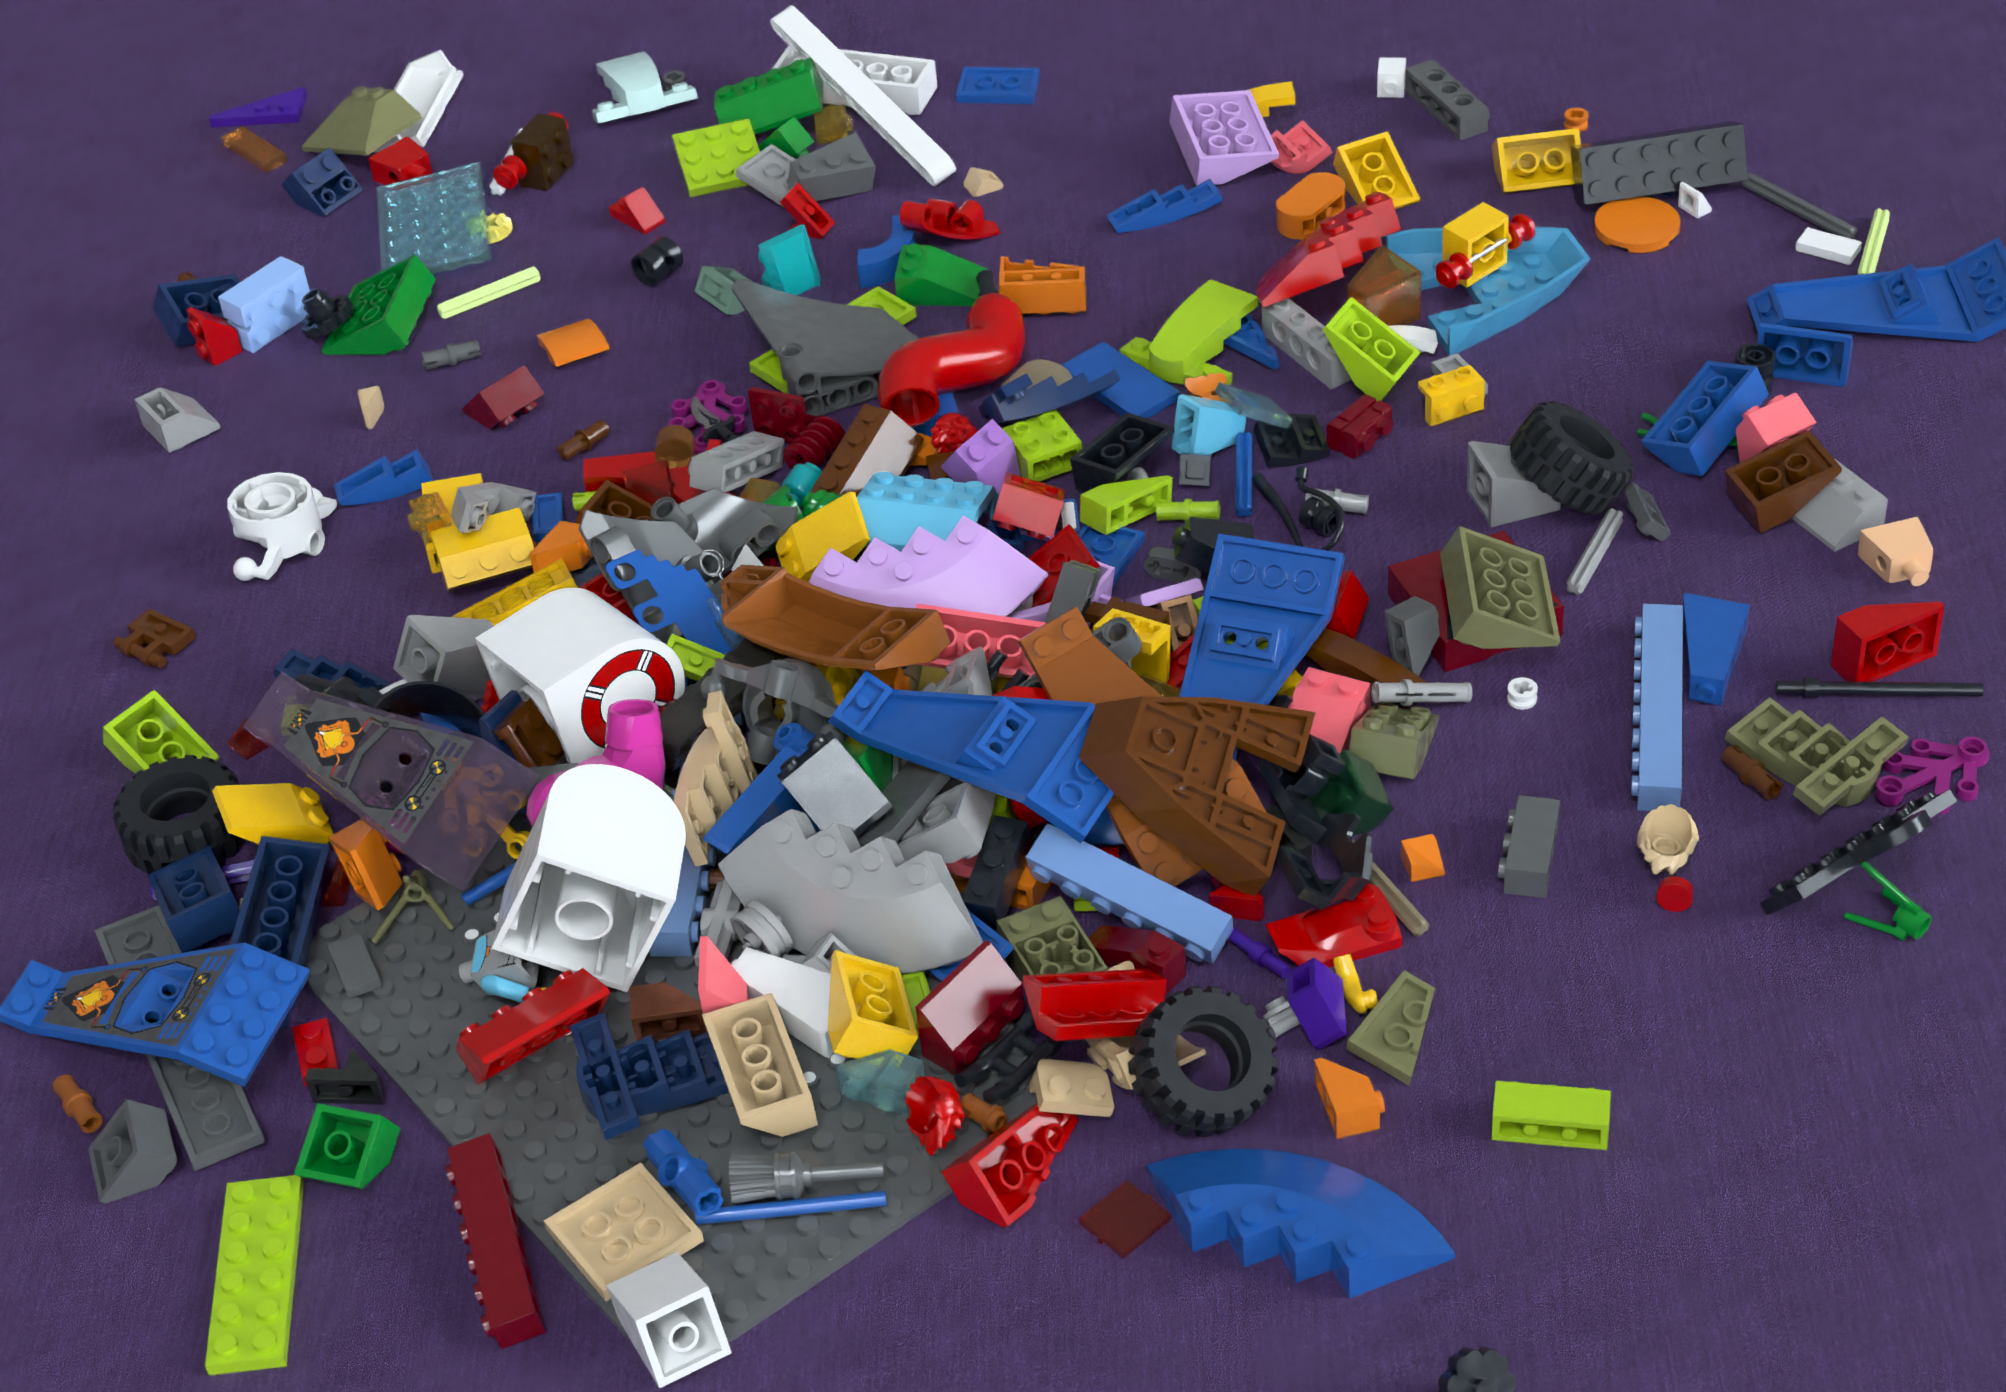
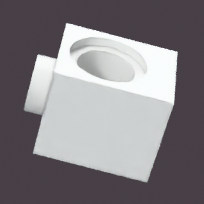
M1379 58L1377 97L1404 98L1406 58Z

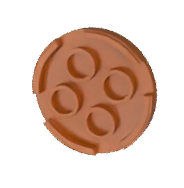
M1639 196L1613 200L1604 204L1595 215L1594 231L1598 239L1607 246L1613 244L1622 248H1628V253H1648L1669 246V242L1680 233L1681 219L1678 212L1671 205L1658 199Z

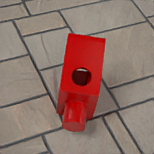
M408 136L368 158L373 181L401 191H406L419 183L427 185L433 178L428 153Z

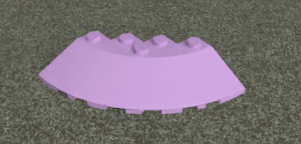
M963 515L946 541L919 526L901 552L874 537L857 562L830 548L813 572L808 583L842 596L879 605L916 608L917 604L1006 617L1020 604L1023 605L1036 592L1047 578L1048 573L993 532Z

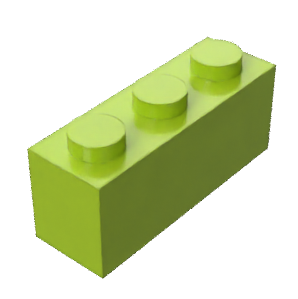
M1496 1081L1492 1140L1607 1150L1611 1090Z

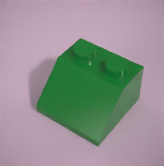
M317 1103L294 1175L363 1189L390 1163L401 1128L381 1115Z

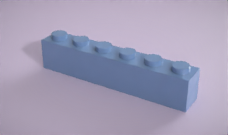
M1049 823L1046 824L1026 856L1030 874L1038 881L1045 884L1050 881L1060 886V889L1069 897L1074 899L1081 897L1091 902L1092 907L1106 915L1111 912L1121 917L1123 923L1130 928L1153 930L1185 946V954L1195 961L1202 962V960L1213 964L1234 930L1231 915L1084 841L1079 843Z

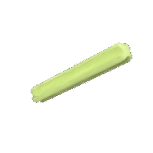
M1879 208L1874 212L1858 268V275L1875 273L1889 222L1890 212L1887 209L1881 210Z
M530 267L440 303L437 306L438 313L442 319H448L535 284L541 280L539 271L535 267Z

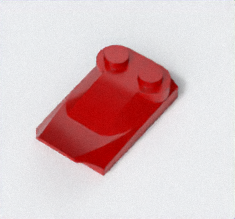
M1368 883L1353 901L1344 898L1327 905L1324 909L1315 907L1264 924L1279 954L1294 961L1297 967L1312 958H1316L1326 967L1331 968L1334 967L1333 958L1350 954L1352 960L1355 961L1402 947V935L1396 915L1379 887Z

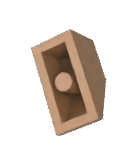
M1192 596L1179 597L1153 606L1155 609L1169 612L1172 650L1175 651L1196 630L1198 617Z

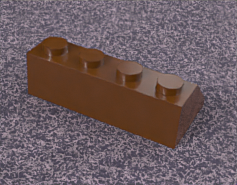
M864 403L810 492L815 493L819 490H826L828 493L836 492L839 495H844L851 491L855 492L857 497L874 473L891 472L895 476H903L923 444L924 439L891 410Z

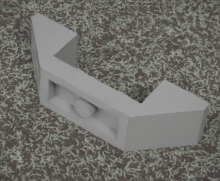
M494 482L458 487L450 517L458 531L462 533L480 530L486 521L487 515L520 507L524 520L528 521L535 509L534 500L536 492Z

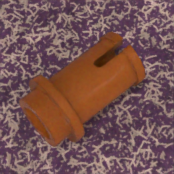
M972 1093L966 1094L960 1101L964 1108L965 1116L982 1125V1129L986 1133L995 1132L1007 1122V1114L1004 1113L1003 1107L999 1105L992 1106Z

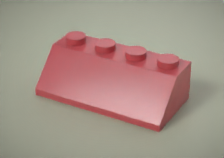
M924 604L916 605V608L938 611L951 643L940 653L939 658L917 665L945 669L955 659L981 646L985 651L986 662L990 660L997 649L1007 654L1008 657L996 676L1012 678L1019 668L1030 675L1029 677L1035 674L1017 640L1043 626L1046 622Z

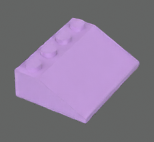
M1250 90L1173 95L1169 123L1196 186L1208 179H1211L1214 185L1224 184L1278 159V150Z

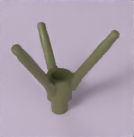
M414 870L410 876L405 875L403 877V881L406 882L405 891L379 927L371 942L373 944L378 943L409 901H427L447 929L453 930V923L427 888V880L423 871Z

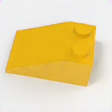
M1388 131L1337 147L1333 162L1334 168L1338 176L1344 180L1346 190L1357 204L1366 201L1365 197L1375 192L1385 193L1391 197L1395 210L1420 202V197Z
M850 491L794 523L775 545L781 567H785L787 573L809 582L813 572L830 548L851 560L855 559L870 541L855 492Z
M291 783L224 785L215 786L212 790L228 833L256 844L260 843L261 836L327 844L330 841L328 837L333 835L328 822L329 818L319 801L320 797L309 787L301 788Z
M837 950L833 952L831 960L828 1033L834 1053L846 1058L853 1057L868 1061L877 1066L900 1069L916 1042L918 1034L898 967Z

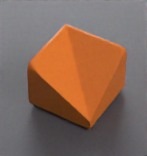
M1434 834L1401 840V860L1411 882L1445 875Z

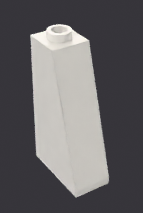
M746 947L740 957L735 959L731 965L747 983L750 999L772 993L787 1032L820 1055L830 1058L833 1053L828 1033L831 974Z

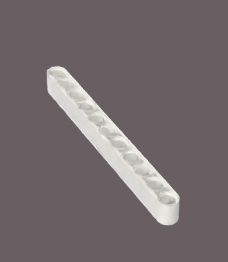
M790 5L770 19V23L778 36L803 60L811 57L820 77L932 186H936L956 171L955 164L947 153L793 5Z

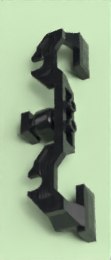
M1275 695L1268 705L1289 708L1288 706L1292 703L1293 699L1288 695ZM1309 734L1302 764L1296 773L1263 758L1257 766L1269 786V793L1277 800L1280 810L1285 815L1290 826L1315 845L1322 848H1332L1341 864V873L1338 879L1322 880L1318 877L1307 856L1282 845L1277 851L1276 859L1296 897L1324 909L1327 905L1343 898L1353 901L1370 881L1373 853L1371 852L1372 836L1365 831L1356 842H1352V834L1356 830L1357 825L1362 821L1361 817L1357 814H1326L1322 819L1319 817L1309 798L1317 796L1327 784L1330 778L1329 772L1338 776L1346 765L1334 745Z

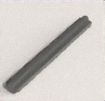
M1747 173L1748 180L1742 181L1743 187L1834 235L1854 239L1857 234V228L1753 173Z

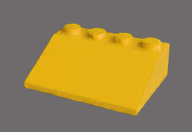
M563 558L452 617L488 619L495 626L547 593L563 588H578Z

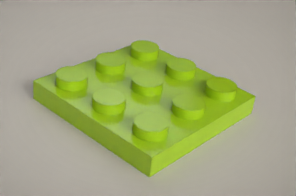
M749 119L672 135L673 145L690 197L748 185L736 177V169L760 152Z

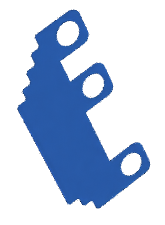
M641 550L633 551L606 565L608 575L619 589H626L646 579L654 588L658 596L635 606L633 610L635 617L646 631L652 633L672 623H676L687 640L732 657L731 663L747 666L744 658L751 655L750 650L738 633L725 627L722 621L724 611L697 569L687 571L683 565L672 566L669 560L659 562L655 555L645 557ZM621 563L632 565L635 569L634 578L629 581L618 579L615 575L616 566ZM650 606L658 607L663 612L662 621L658 624L647 623L642 617L644 609ZM685 677L684 693L690 702L695 703L696 695L691 693L687 686L690 678ZM724 678L727 689L742 683L731 678Z

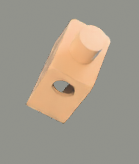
M1913 517L1861 530L1858 556L1888 583L1908 579L1913 586H1920L1929 578L1933 547L1919 518Z

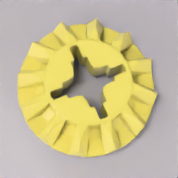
M492 213L489 216L483 215V218L475 219L474 224L469 227L470 235L478 243H494L506 238L512 232L513 225L510 217H506L504 213L499 215Z

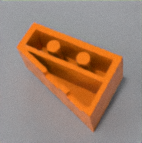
M1006 256L1000 257V294L1007 296L1021 308L1022 314L1038 313L1046 315L1052 312L1077 313L1079 311H1086L1087 292L1084 266L1051 262L1049 264L1050 267L1034 265V260L1025 259L1023 264L1009 262V257Z

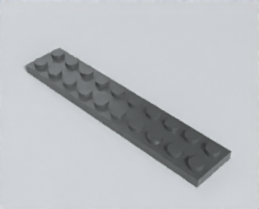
M159 905L94 930L108 965L182 953ZM171 992L163 993L166 996L174 995V993ZM148 1019L147 1022L155 1023L157 1020ZM146 1054L194 1171L265 1143L259 1125L240 1085L176 1059Z

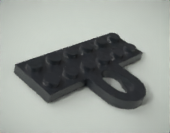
M1950 789L1936 795L1934 790H1931L1916 800L1908 801L1895 809L1897 812L1871 824V828L1867 831H1861L1845 841L1846 844L1840 848L1838 846L1820 857L1821 860L1798 870L1791 879L1783 880L1769 889L1771 896L1760 902L1766 914L1769 915L1803 900L1853 867L1885 853L1926 829L1933 823L1931 819L1933 816L1957 802L1955 796Z

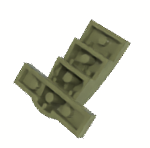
M1769 697L1727 731L1724 740L1732 746H1739L1750 758L1761 761L1765 769L1796 786L1793 795L1821 816L1834 804L1848 807L1867 799L1875 789L1882 764L1906 745L1909 736L1881 716L1850 741L1829 722L1821 728L1800 709L1792 715Z

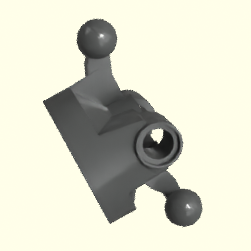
M716 658L711 676L706 677L700 685V692L707 700L708 693L721 690L723 696L726 694L727 685L722 679L723 676L747 683L743 693L742 709L747 726L750 729L746 744L753 762L768 765L778 753L773 745L775 734L781 726L789 723H799L816 735L820 733L825 735L831 731L841 744L845 741V733L828 722L838 707L835 704L831 685L819 669L806 661L785 658L772 660L771 663L752 668ZM772 696L786 699V703L783 704L785 711L783 722L774 714Z

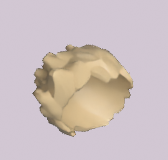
M1673 804L1661 805L1652 809L1645 816L1637 836V846L1644 854V860L1649 863L1651 871L1655 875L1662 871H1669V875L1676 873L1677 869L1686 863L1688 856L1693 854L1694 848L1699 841L1698 829L1691 815L1685 809Z

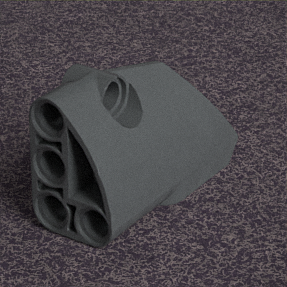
M588 510L584 511L579 531L606 581L613 590L622 593L632 613L635 606L657 597V593L648 579L626 589H619L608 575L606 565L636 550H641L645 557L655 555L659 562L669 560L674 567L683 565L687 571L697 569L721 606V595L723 594L721 581L724 579L721 575L724 570L723 557L712 549L703 551L677 522L637 520L603 515ZM621 563L616 566L615 575L622 581H629L634 578L635 569L628 563ZM650 606L644 609L642 617L649 624H658L663 619V612L658 607ZM672 623L651 634L662 642H668L671 634L680 636L683 633L676 623Z

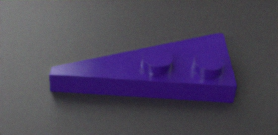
M298 88L210 115L211 127L300 122L307 99L306 88Z

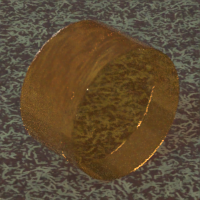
M670 425L662 428L656 438V460L659 463H663V466L666 468L688 466L694 455L695 438L692 432L679 425Z

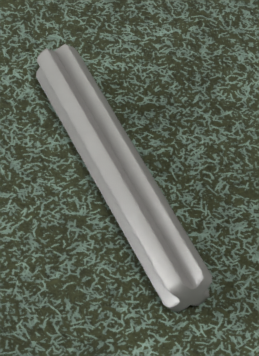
M1611 508L1606 512L1567 580L1568 586L1566 589L1569 593L1574 592L1576 595H1579L1584 591L1623 522V512L1621 510L1616 511Z

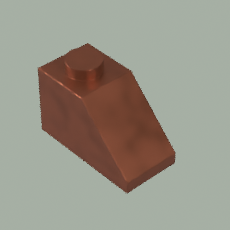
M666 982L630 987V1014L636 1041L649 1035L652 1036L653 1040L667 1039L687 1029L690 1030L691 1035L707 1032L702 1017L701 1002Z

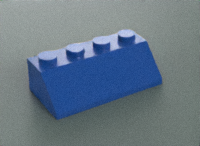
M1707 361L1641 440L1642 446L1678 473L1703 476L1735 437V429L1744 419L1742 415L1750 408L1760 406L1769 395L1757 366Z

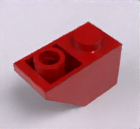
M192 307L186 309L190 320L187 322V325L195 337L196 344H194V348L201 359H205L213 366H216L243 352L237 329L226 320Z

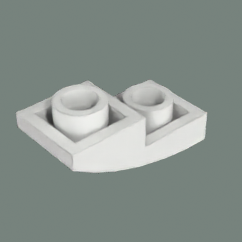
M1408 325L1389 326L1420 352L1426 351L1434 354L1438 345L1435 330Z

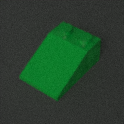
M902 245L894 277L896 295L912 306H972L978 299L980 292L976 276H978L980 271L988 269L931 245Z

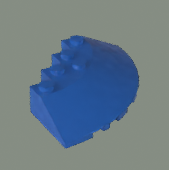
M1231 1148L1189 1153L1145 1165L1148 1175L1192 1253L1228 1240L1244 1268L1280 1255L1296 1283L1332 1270L1348 1298L1455 1259V1252L1440 1232L1403 1198L1373 1179L1323 1159L1285 1151Z

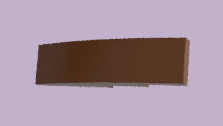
M1327 628L1322 631L1305 654L1330 673L1371 683V689L1374 682L1400 683L1402 679H1411L1413 683H1427L1398 662L1377 650Z

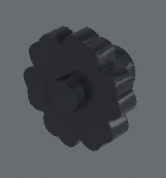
M320 288L311 290L302 298L303 309L307 315L301 322L303 325L301 330L307 338L312 340L320 335L326 336L336 330L340 323L349 318L353 312V303L347 295L340 294L333 298L326 292H322Z
M1483 1346L1477 1350L1464 1347L1448 1359V1369L1438 1380V1392H1516L1517 1380L1513 1374L1507 1372L1508 1359L1505 1356L1499 1355L1496 1350Z

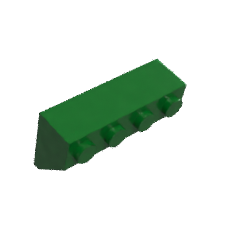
M811 57L805 60H796L790 65L779 69L773 68L763 75L748 77L738 84L726 85L715 91L714 107L719 125L749 119L755 135L781 126L794 116L798 120L822 111L823 81Z

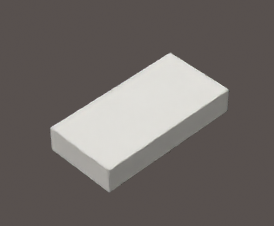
M1807 227L1796 242V251L1851 265L1861 251L1862 242Z

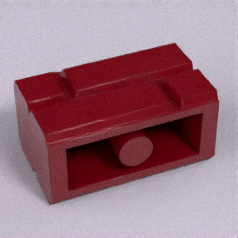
M1366 394L1361 396L1327 425V443L1329 448L1339 453L1342 451L1343 455L1355 459L1364 451L1371 450L1375 441L1382 435L1387 436L1393 428L1391 406L1380 400L1377 402L1375 398Z

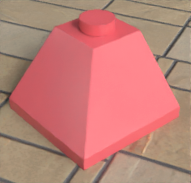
M708 936L700 937L698 993L703 1014L750 1000L747 983Z

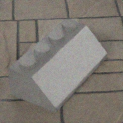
M1838 461L1837 463L1842 467V472L1791 517L1834 552L1860 540L1861 530L1884 525L1888 498Z

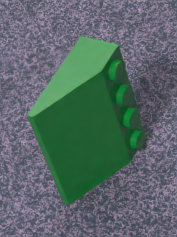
M413 255L353 285L348 295V298L353 303V312L346 321L339 324L336 330L330 332L321 351L325 355H385L393 350L400 351L409 343L408 338L417 325L416 321L419 314L424 310L426 299L432 293L431 288L436 278L420 259Z

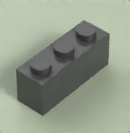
M1518 795L1516 809H1509L1507 829H1512V832L1505 833L1503 853L1507 854V858L1500 857L1498 878L1504 879V893L1538 898L1547 897L1559 828L1560 800Z

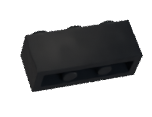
M994 815L982 849L979 852L962 896L967 910L993 930H997V920L1005 918L1027 862L1026 856L1033 846L1027 821Z

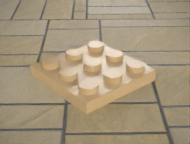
M642 1163L637 1164L544 1220L547 1232L605 1301L611 1299L606 1285L675 1252H678L681 1256L704 1242L702 1231Z

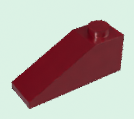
M1101 925L1089 937L1105 965L1113 967L1124 961H1131L1135 969H1149L1167 979L1165 996L1186 976L1185 946L1157 931Z

